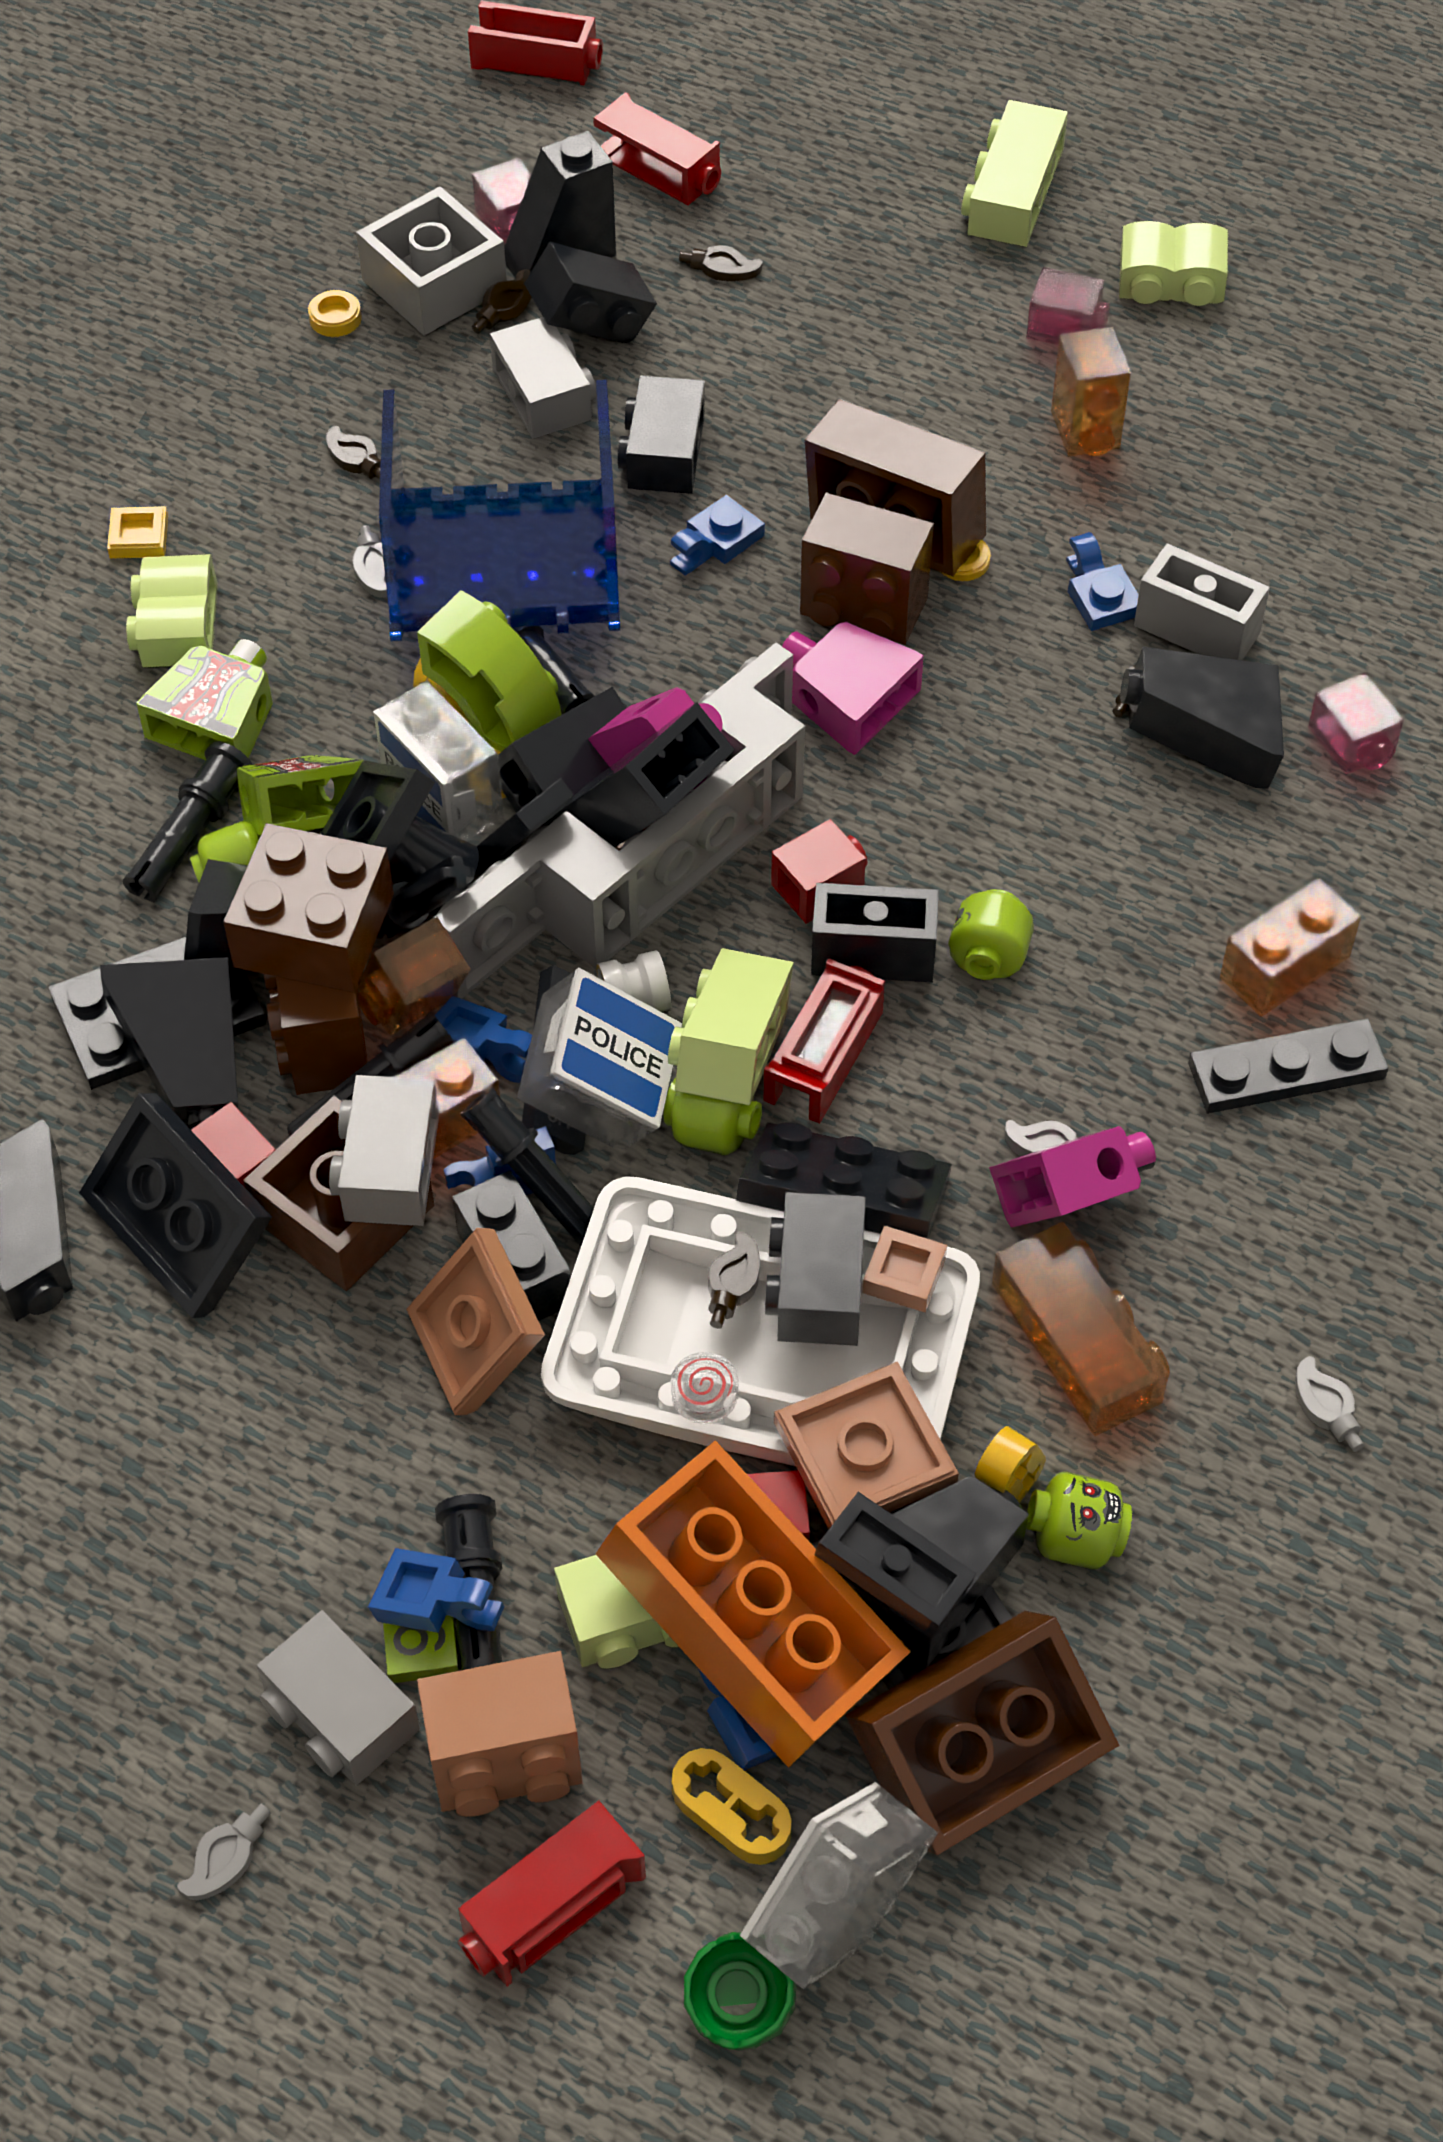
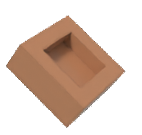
M884 1226L863 1279L862 1293L926 1313L946 1260L947 1245Z

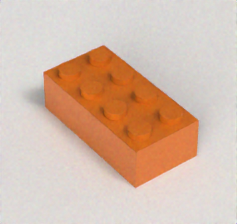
M716 1440L617 1522L595 1553L788 1768L911 1652L833 1567L814 1555L816 1548Z

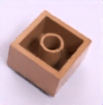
M561 1651L417 1679L430 1759L442 1812L456 1809V1813L460 1816H480L495 1810L499 1806L500 1800L527 1795L528 1800L532 1802H548L567 1795L570 1791L569 1786L583 1784L577 1729Z

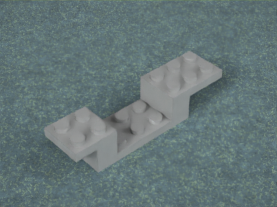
M774 643L758 657H751L745 661L737 674L717 690L712 689L702 696L698 704H710L719 712L723 723L721 733L735 751L730 754L726 761L719 764L702 784L685 796L665 816L655 821L644 831L641 830L627 839L620 851L566 811L550 825H543L536 829L526 844L505 861L501 860L494 863L485 872L483 878L460 897L456 896L447 901L441 907L437 916L433 918L442 988L451 996L462 999L545 930L596 969L597 963L606 962L803 798L805 725L792 716L793 654L778 643Z

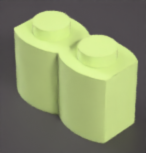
M1140 221L1123 226L1119 298L1134 299L1142 304L1172 299L1174 301L1188 302L1195 306H1202L1208 303L1217 304L1224 301L1228 274V230L1226 228L1208 223H1191L1175 228L1171 225L1154 221Z
M211 554L143 557L140 575H132L131 598L133 607L136 609V616H128L126 623L129 649L138 650L142 667L174 666L192 647L203 646L213 650L217 579Z

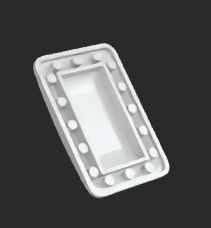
M625 1176L607 1184L597 1198L542 1362L541 1382L545 1393L554 1402L578 1411L709 1446L716 1440L726 1451L796 1466L774 1425V1411L898 1361L941 1440L979 1291L980 1271L976 1262L967 1253L947 1247L946 1260L926 1313L863 1294V1279L881 1235L880 1233L864 1230L858 1346L777 1341L778 1316L765 1315L767 1275H780L781 1258L769 1257L771 1217L784 1218V1211L640 1177ZM741 1231L750 1235L758 1246L760 1255L758 1286L754 1295L747 1302L736 1306L733 1317L725 1319L722 1328L716 1329L710 1325L713 1314L708 1310L711 1301L708 1290L709 1268L718 1257L735 1248V1234ZM700 1358L715 1359L723 1363L731 1372L733 1387L727 1397L731 1386V1379L727 1370L721 1364L712 1360L697 1361L685 1369L681 1378L682 1390L689 1399L697 1402H707L715 1398L721 1390V1377L712 1370H702L694 1375L692 1380L693 1388L698 1392L706 1391L710 1387L711 1382L704 1380L702 1386H700V1381L704 1377L712 1378L714 1381L713 1388L705 1395H698L692 1392L689 1387V1378L696 1369L708 1366L718 1369L726 1379V1387L722 1396L715 1402L708 1405H696L685 1400L680 1394L677 1385L678 1375L682 1368L693 1360Z

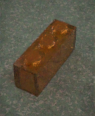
M1064 1222L1058 1223L996 1253L992 1285L1094 1437L1163 1403L1170 1374L1169 1364L1163 1351L1154 1341L1150 1340L1147 1342L1134 1324L1133 1312L1127 1299L1119 1290H1110L1099 1274L1098 1262L1090 1246L1084 1240L1076 1241Z

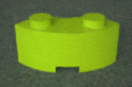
M461 590L417 632L423 674L439 684L458 703L470 723L475 739L502 752L514 741L562 715L556 695L558 684L555 678L543 668L529 646L510 627L501 609L493 603L486 601L481 603Z

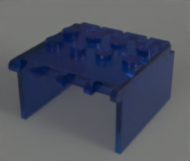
M596 380L600 479L563 481V489H552V481L508 483V492H498L497 484L453 486V494L444 495L443 487L404 488L394 389L383 390L379 524L389 607L391 642L403 641L404 632L419 631L461 590L481 603L485 601L491 602L500 608L511 628L557 625V634L569 633V624L607 622L609 631H621L607 380Z

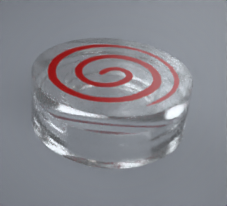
M699 1352L685 1357L676 1365L671 1376V1399L674 1407L683 1417L696 1423H713L728 1416L735 1408L739 1396V1379L736 1369L726 1358L711 1352Z

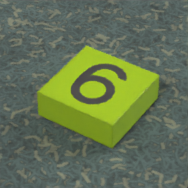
M446 1615L438 1633L383 1623L387 1675L393 1683L415 1681L421 1678L459 1671L454 1618L452 1616Z

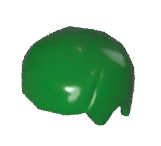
M731 1932L719 1936L716 1941L709 1942L697 1951L684 1975V2008L700 2035L712 2043L732 2050L756 2049L779 2036L784 2030L795 2010L797 1980L787 1956L770 1939L753 1935L744 1940L740 1936V1932ZM757 2003L750 2012L744 2015H731L721 2008L722 2006Z

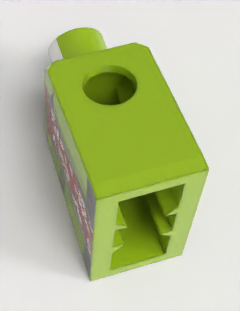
M246 639L239 640L229 655L203 646L192 647L136 703L144 737L206 760L205 750L214 741H221L236 747L249 758L273 705L268 675L262 669L267 661L264 650L256 643Z
M311 755L237 768L243 821L251 822L259 836H261L266 823L302 831L324 828L363 760ZM331 778L334 784L332 800L326 795L323 787L327 785Z

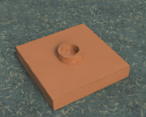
M476 1228L406 1309L454 1415H467L477 1411L545 1336L495 1229Z
M898 1361L774 1411V1425L828 1529H830L858 1491L890 1513L958 1482L959 1473Z

